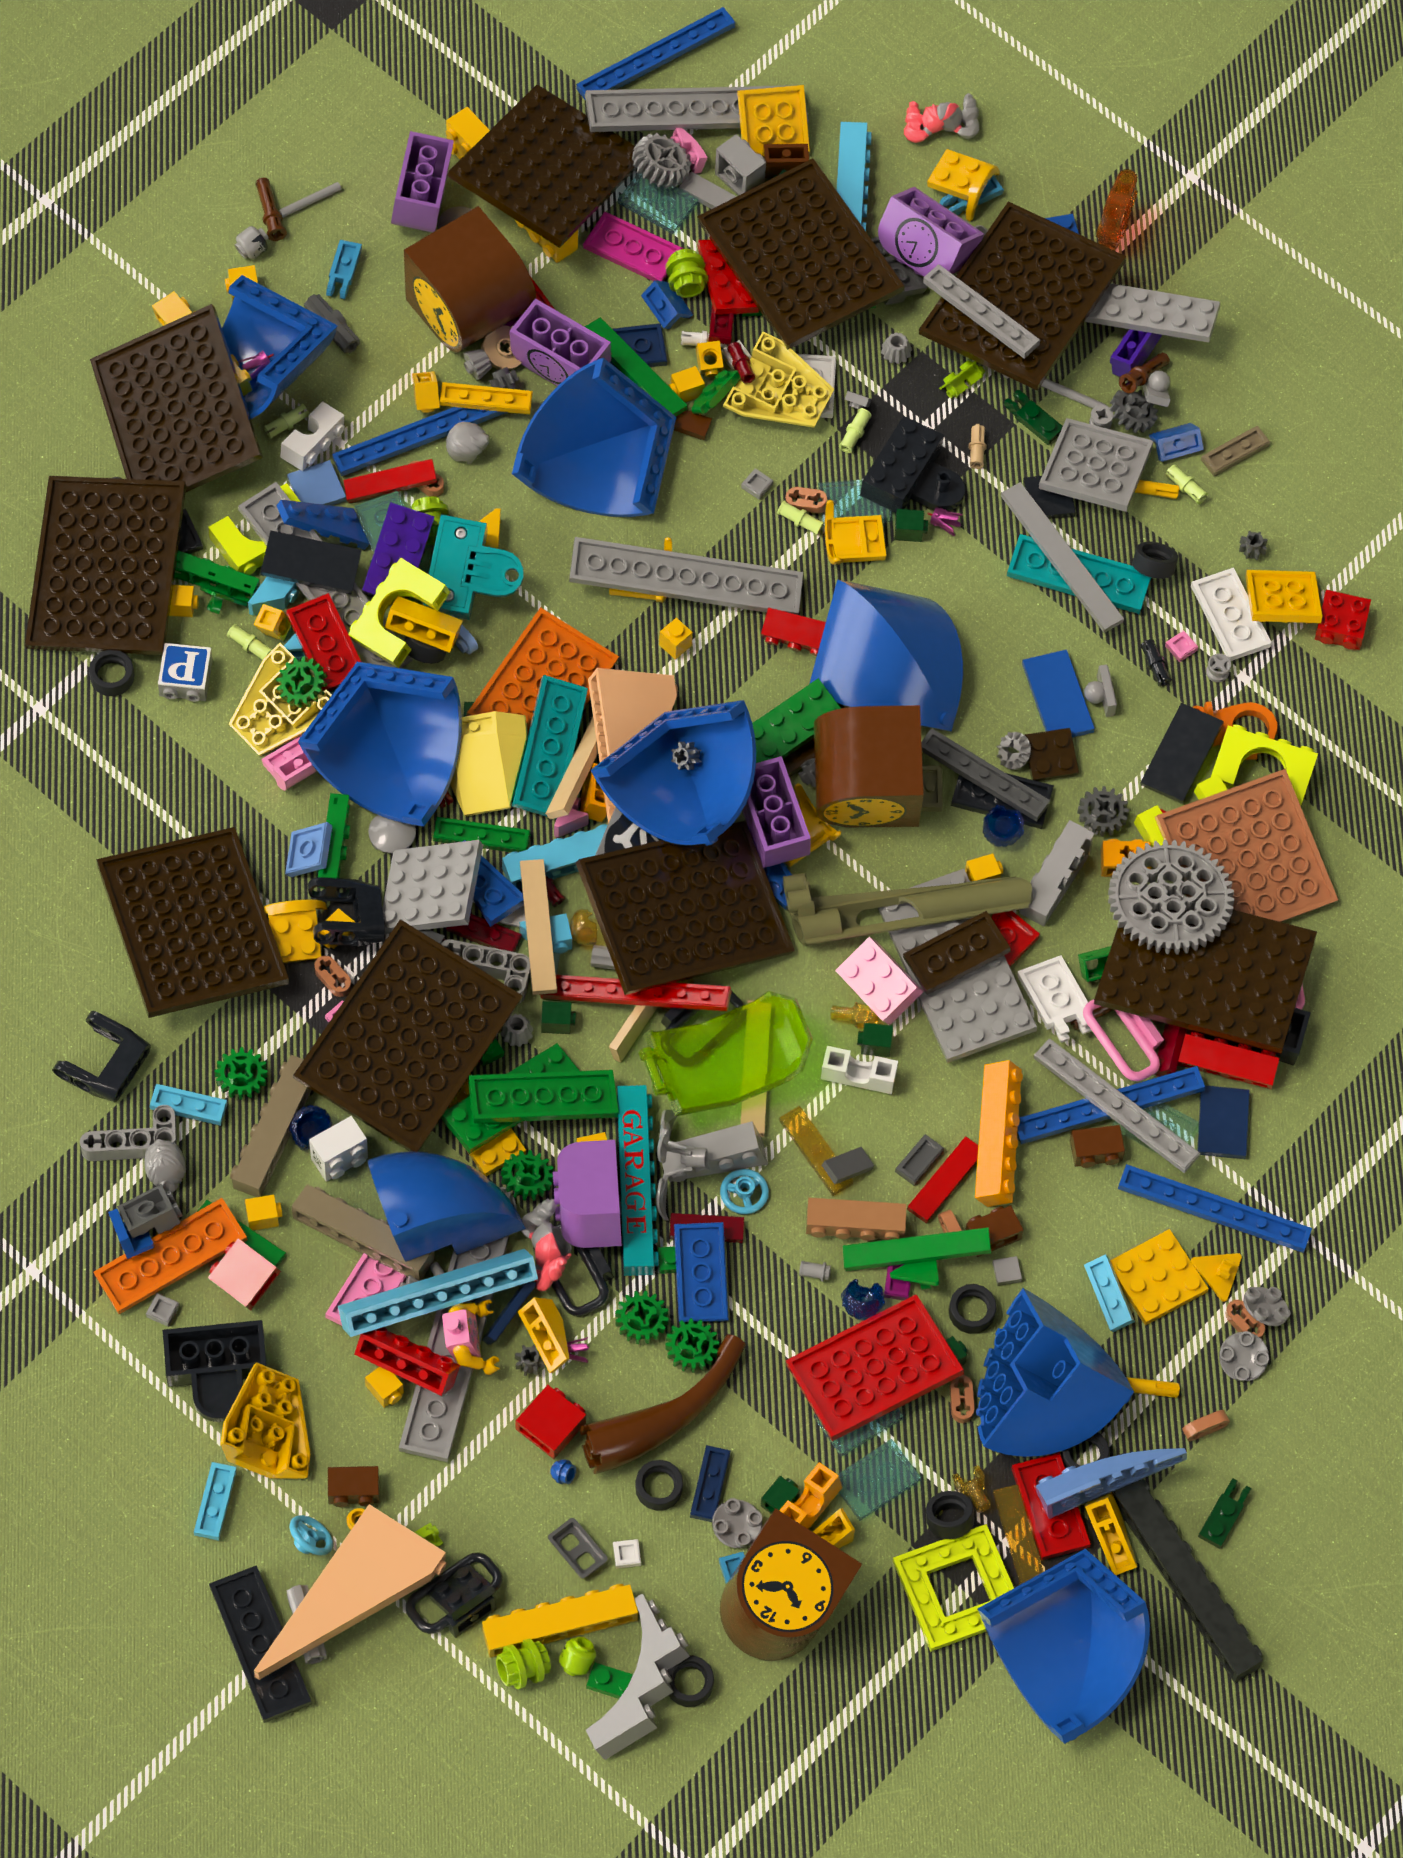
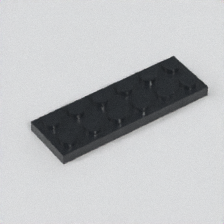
M257 1565L209 1583L210 1590L263 1723L311 1705L312 1701L295 1660L260 1680L255 1678V1668L282 1631L281 1624Z

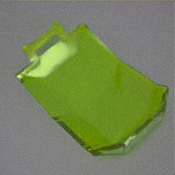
M767 991L748 1004L700 1024L662 1031L649 1030L643 1034L648 1047L641 1049L639 1056L641 1061L645 1062L652 1080L654 1095H667L674 1115L681 1116L733 1106L791 1081L803 1072L813 1038L797 999Z

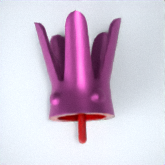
M262 350L256 356L239 360V362L250 360L243 364V369L246 371L259 366L250 375L253 380L270 363L269 358L274 356V354L267 357Z
M938 507L935 508L933 514L927 513L932 516L930 524L941 527L953 536H955L954 529L949 525L961 526V523L956 520L959 519L958 516L963 514L947 512V510L939 509Z
M588 1337L567 1342L569 1359L588 1363L585 1357L570 1354L571 1352L588 1350L589 1346L585 1343L572 1344L587 1340Z

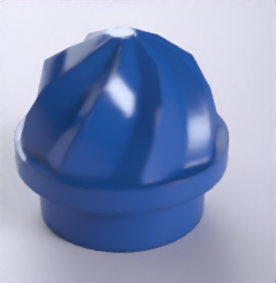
M567 1459L555 1461L550 1469L552 1478L559 1484H570L575 1477L576 1466L572 1465L571 1461Z

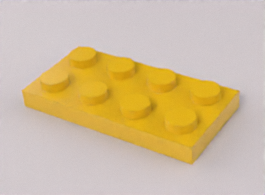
M468 1080L449 1108L470 1096ZM511 1128L469 1155L481 1173L488 1176L501 1169L505 1159H510V1154L513 1153L518 1156L519 1150H522L525 1155L526 1149Z

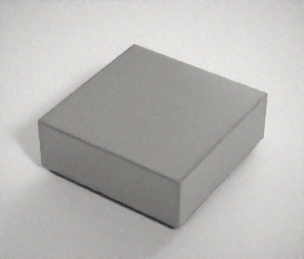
M755 468L742 482L741 488L760 500L773 485V480Z
M1017 1256L993 1260L992 1264L997 1286L1022 1281Z
M157 1293L146 1312V1317L169 1327L180 1306L179 1302Z

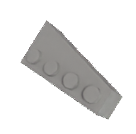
M1069 820L1062 834L1056 840L1051 853L1044 859L1040 872L1036 873L1030 882L1033 896L1032 903L1029 908L1020 909L1019 914L1043 927L1046 925L1089 857L1094 832Z
M753 1121L676 1142L689 1147L707 1148L708 1163L706 1168L693 1167V1172L686 1171L670 1176L668 1180L669 1182H681L688 1178L768 1165L762 1137ZM667 1151L666 1162L662 1163L664 1173L686 1167L685 1164H681V1154Z

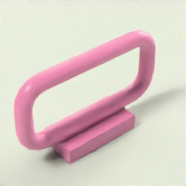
M1094 999L1089 1001L1083 1009V1017L1121 1073L1129 1080L1137 1082L1154 1075L1160 1067V1059L1155 1049L1164 1039L1151 1020L1115 1010L1150 1060L1149 1067L1135 1072L1129 1068L1094 1018L1093 1010L1101 1006L1095 1005Z

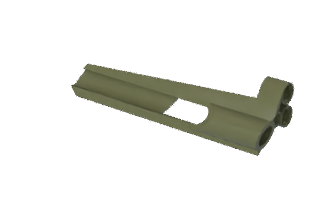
M806 873L783 876L787 907L792 918L795 934L801 944L807 945L972 918L985 911L990 915L1029 908L1033 901L1031 883L1016 876L950 885L811 897L810 883L807 881ZM903 903L911 904L919 917L865 926L858 925L856 921L857 915L862 910Z

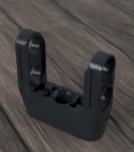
M318 877L309 881L308 893L310 897L320 901L353 903L355 922L323 921L314 926L313 936L317 943L361 946L383 941L385 924L380 887L378 885L356 879ZM316 887H323V888H325V889L322 890V891H314V890H313V889L316 888ZM340 888L348 889L346 892H337ZM322 930L330 931L328 934L321 935L318 933ZM344 932H353V934L349 936L342 935Z
M91 1011L86 1018V1022L93 1028L94 1032L119 1044V1047L99 1077L68 1061H57L52 1071L62 1080L93 1096L117 1102L147 1058L151 1045L124 1025L99 1012Z

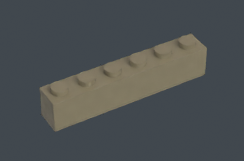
M290 1055L288 1062H283L279 1075H281L278 1083L274 1082L271 1087L270 1100L268 1103H264L261 1108L260 1121L258 1124L255 1123L251 1129L250 1142L248 1145L245 1144L241 1150L240 1163L235 1165L231 1171L230 1179H232L233 1189L254 1197H262L312 1091L293 1078V1074L304 1059Z
M307 1184L292 1205L293 1219L362 1254L365 1253L368 1257L407 1277L412 1275L418 1281L422 1280L435 1260L433 1251L405 1262L392 1235L390 1226L386 1221L382 1219L377 1220L369 1216L361 1208L355 1209L349 1206L343 1199L334 1198L319 1187L314 1188Z

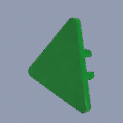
M200 587V590L212 595L207 606V610L220 613L223 599L247 607L248 603L205 587Z
M936 1260L905 1264L890 1272V1277L893 1279L920 1283L921 1290L931 1289V1285H939Z

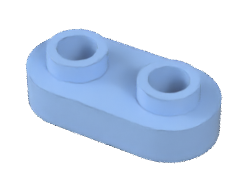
M462 625L456 645L462 653L471 654L478 649V644Z

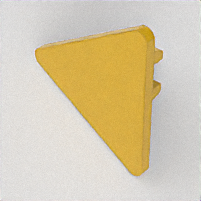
M1241 1254L1193 1257L1191 1259L1192 1265L1222 1302L1227 1301L1242 1258Z

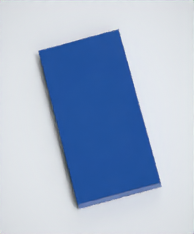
M1067 649L1022 660V666L1045 731L1070 728L1072 738L1094 733L1095 728Z
M723 1222L674 1224L678 1322L680 1323L682 1320L684 1323H689L690 1318L693 1319L694 1323H697L699 1320H702V1322L728 1321Z

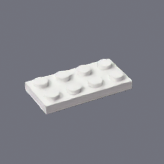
M1234 568L1192 581L1191 588L1224 654L1230 661L1271 647L1272 642L1262 622L1252 621L1248 595Z

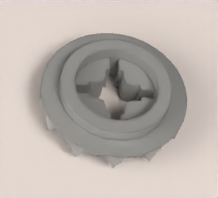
M1008 732L1005 737L1001 738L1000 745L996 746L999 749L997 757L1001 761L1000 764L1008 769L1021 768L1030 757V742L1025 735L1019 732ZM1014 747L1019 753H1011L1008 751V748Z

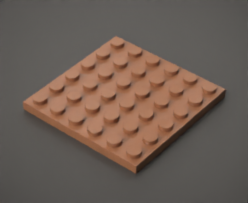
M1286 769L1155 816L1164 840H1167L1168 845H1172L1173 840H1176L1177 846H1180L1185 841L1186 848L1195 844V851L1204 848V856L1211 853V861L1218 859V866L1225 867L1224 873L1229 874L1228 881H1232L1231 889L1234 890L1232 897L1234 898L1233 910L1283 922L1338 901ZM1180 865L1183 868H1188L1186 865ZM1199 879V880L1202 881V882H1206V881H1207V880H1205V879Z

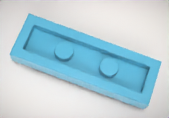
M156 1084L150 1102V1109L155 1110L160 1105H168L172 1107L177 1116L221 1126L227 1107V1100Z
M1105 1254L1084 1264L1109 1329L1115 1332L1134 1323L1135 1320L1109 1256Z
M211 1463L194 1529V1536L219 1540L237 1472L235 1466Z

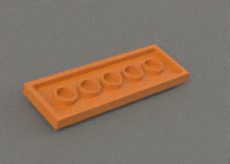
M223 1198L180 1221L181 1223L173 1229L164 1231L151 1238L154 1248L129 1259L123 1254L93 1272L118 1314L125 1312L225 1254L227 1246L233 1241L236 1242L238 1238L243 1242L248 1240Z

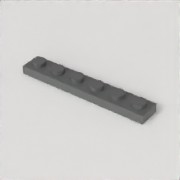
M931 728L922 740L923 753L1037 822L1049 806V799Z

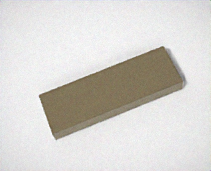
M1255 426L1204 454L1201 457V461L1211 474L1216 476L1269 447L1270 441L1261 429Z

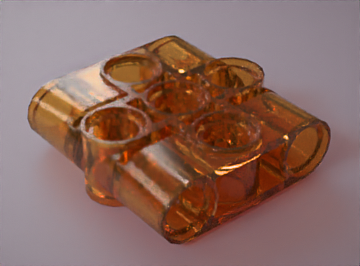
M1124 169L1119 172L1107 197L1102 218L1096 232L1097 243L1114 251H1117L1120 241L1124 237L1138 194V190H1135L1138 177L1130 169Z

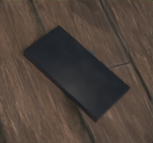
M271 530L260 575L352 595L362 550Z
M1181 703L1140 782L1141 786L1183 804L1224 725V721Z
M1008 774L1050 800L1054 785ZM961 775L958 777L951 801V806L1039 829L1043 827L1048 809L1047 807L1036 822Z

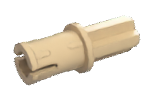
M980 424L972 426L971 442L968 446L969 450H971L969 465L973 469L984 467V451L987 445L984 443L985 427Z

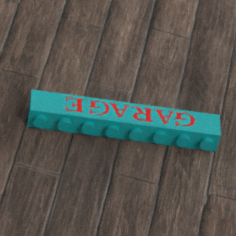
M647 1085L617 1086L624 1276L653 1275L654 1266H658V1252H653V1244H657V1229H652V1221L657 1220L656 1206H651V1198H656L655 1183L650 1182V1176H655L654 1161H650L649 1153H654L653 1138L649 1139L648 1131H653V1117L648 1116V1109L652 1108V1094H647Z

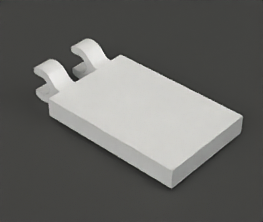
M1061 955L1018 971V978L1047 1030L1055 1028L1061 1043L1070 1040L1067 1034L1070 1030L1066 1023L1072 1020H1077L1082 1034L1092 1031L1083 1017V1009L1088 1001Z

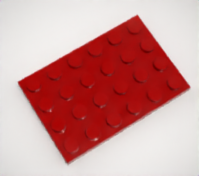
M917 1294L785 1360L786 1366L832 1442L964 1375V1369Z

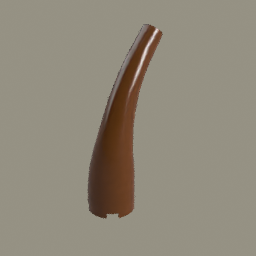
M727 1334L717 1351L718 1359L713 1367L695 1386L682 1396L652 1407L581 1426L580 1435L586 1434L585 1445H582L583 1452L589 1468L595 1467L593 1473L599 1474L613 1470L638 1459L675 1436L691 1423L710 1404L724 1386L746 1346L745 1342L737 1336Z

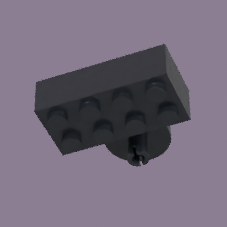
M903 416L862 480L860 497L894 513L897 512V509H905L911 499L933 510L938 507L939 509L942 508L949 511L958 507L963 501L965 484L957 473L934 463L942 450L944 434Z
M262 1320L162 1330L168 1387L192 1385L194 1406L197 1412L209 1421H225L243 1386L242 1380L247 1379L253 1365L260 1363L267 1366Z

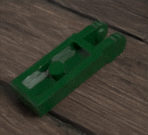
M1019 389L1016 390L1013 396L1023 407L1020 409L1018 404L1009 398L1003 402L1005 407L1020 423L1045 444L1049 445L1059 436L1063 426L1035 402L1029 400L1025 393Z
M1234 1478L1230 1481L1224 1494L1222 1493L1198 1535L1199 1538L1219 1549L1244 1507L1243 1504L1251 1491V1488L1246 1486L1243 1488L1238 1501L1230 1498L1229 1496L1237 1486V1480Z

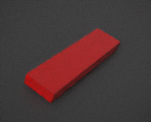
M433 459L343 480L348 503L438 482Z
M965 1136L907 1206V1210L927 1224L977 1163L979 1145Z

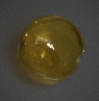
M579 909L575 912L570 920V931L572 939L577 944L594 946L597 942V924L588 919L589 916L593 915L588 909Z

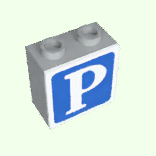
M165 643L158 680L159 696L167 699L182 698L192 702L206 701L213 661L211 648Z

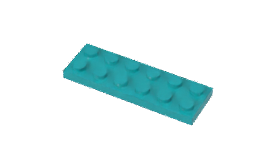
M1020 534L1007 571V577L1076 596L1033 538ZM1072 549L1116 608L1140 614L1151 577L1139 573L1131 565Z
M542 676L513 798V807L548 817L545 813L573 757L588 688L550 676Z

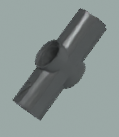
M320 294L310 296L304 303V308L338 325L333 341L344 354H350L355 351L360 344V339L347 326L341 312L337 309L333 310Z

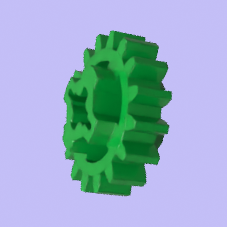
M303 656L300 662L295 657L293 658L294 664L291 665L286 662L287 669H280L279 672L283 676L276 679L281 684L277 687V690L282 693L280 697L287 701L289 705L293 706L295 704L298 708H302L304 703L310 707L311 700L318 702L317 695L325 694L321 689L328 685L323 680L327 677V674L323 671L324 668L319 663L317 664L313 658L308 660ZM310 670L314 672L315 677H312ZM289 687L292 688V691L294 692V695L291 694V692H290V690H289Z
M243 1047L240 1048L238 1053L231 1049L230 1056L224 1053L222 1054L223 1061H217L218 1069H215V1077L218 1078H216V1084L221 1086L222 1093L229 1091V1098H233L235 1094H238L239 1100H242L244 1094L252 1098L253 1091L258 1094L260 1093L259 1085H266V1080L264 1079L268 1077V1071L265 1070L267 1068L266 1062L261 1061L260 1054L253 1056V1049H250L248 1053L244 1052ZM227 1068H228L230 1073L228 1074V1077L226 1078V1077H225V1073H226V1070H227ZM255 1069L258 1071L256 1078L253 1077Z
M519 1150L518 1156L512 1153L510 1154V1159H505L500 1175L502 1176L501 1183L507 1185V1192L514 1191L515 1198L519 1194L523 1195L524 1201H526L527 1196H531L533 1201L536 1200L537 1194L544 1197L546 1191L551 1190L553 1183L552 1173L554 1168L553 1166H548L549 1159L541 1160V1153L533 1156L532 1150H529L528 1155H524L522 1150Z
M634 1291L633 1298L625 1295L626 1303L619 1301L618 1308L620 1310L615 1311V1317L618 1318L615 1320V1325L621 1327L619 1334L627 1333V1341L636 1338V1344H639L641 1339H644L646 1344H649L651 1337L657 1341L659 1339L658 1332L665 1333L666 1327L664 1325H668L669 1318L665 1317L668 1315V1308H663L664 1301L660 1300L657 1302V1294L648 1297L647 1291H644L643 1296H639V1293ZM632 1306H634L632 1311L627 1312ZM639 1311H640L641 1315L643 1316V1318L645 1319V1324L643 1323V1320H641V1317L639 1316ZM656 1323V1325L650 1329V1326Z
M690 1318L689 1324L686 1325L681 1320L679 1323L680 1328L672 1326V1334H667L666 1336L668 1342L665 1343V1350L669 1351L667 1358H674V1367L681 1364L682 1371H685L687 1367H691L692 1373H695L696 1367L704 1371L705 1363L712 1365V1357H717L718 1350L716 1349L719 1348V1341L715 1340L717 1333H710V1324L703 1327L702 1320L694 1324L693 1319ZM682 1336V1341L676 1346L677 1339ZM709 1345L707 1352L703 1355L702 1350L706 1349V1346Z

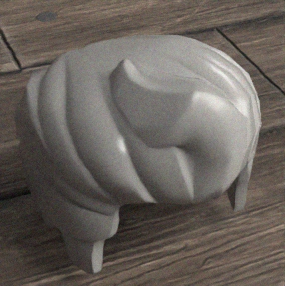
M471 422L457 423L449 431L446 439V449L449 456L454 461H466L467 464H472L477 455L481 454L489 444V435L477 424Z
M158 1139L146 1150L144 1165L148 1179L154 1186L162 1184L166 1192H174L186 1173L184 1155L179 1146L170 1141Z

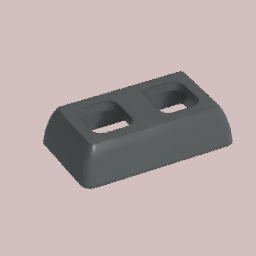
M570 1518L548 1535L549 1541L581 1579H585L607 1561V1556L575 1518ZM573 1534L579 1541V1544L572 1550L567 1551L560 1541L567 1535ZM584 1553H589L595 1560V1563L586 1570H583L576 1563V1560Z

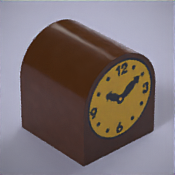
M479 206L404 249L406 301L435 336L453 352L462 351L524 314L536 299L532 279L522 259Z
M920 705L847 707L819 716L814 721L817 817L825 823L849 828L919 827L923 802Z
M775 1508L723 1590L720 1600V1617L727 1636L741 1651L757 1659L776 1661L796 1655L811 1642L829 1619L862 1566V1563Z

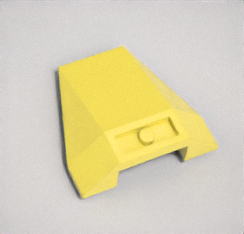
M762 332L750 358V366L755 374V380L744 384L740 379L736 386H733L723 407L743 417L815 428L834 392V388L791 348L787 350L782 340Z
M281 643L263 659L229 722V725L259 756L302 735L332 696L325 689L323 691L324 695H317L318 702L311 700L310 707L303 703L302 708H298L295 704L291 706L280 697L282 693L277 690V687L281 684L276 679L283 675L279 671L280 669H287L286 662L291 665L294 664L293 658H295ZM289 687V690H290L291 694L294 695V692L292 691V688Z
M493 711L462 717L460 750L450 785L464 816L511 808L528 739L525 715Z

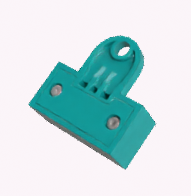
M441 515L429 575L445 584L451 593L438 610L439 612L447 615L451 614L456 618L470 620L475 593L494 597H506L514 594L520 588L524 579V569L521 561L511 552L485 546L488 533L487 523ZM509 570L518 572L519 577L516 581L510 582L506 579L505 575Z

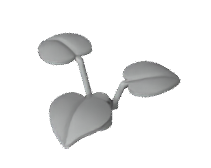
M664 1110L662 1112L660 1139L657 1147L658 1160L661 1163L666 1162L667 1151L681 1154V1164H685L686 1167L664 1173L663 1177L659 1180L656 1199L657 1209L666 1221H669L666 1215L668 1178L686 1171L693 1172V1167L706 1168L708 1163L707 1148L689 1147L670 1141L672 1126L679 1116L672 1110Z

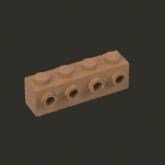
M808 1197L806 1234H811L813 1237L821 1238L826 1235L836 1236L839 1239L858 1237L865 1241H871L874 1239H899L905 1236L906 1204Z

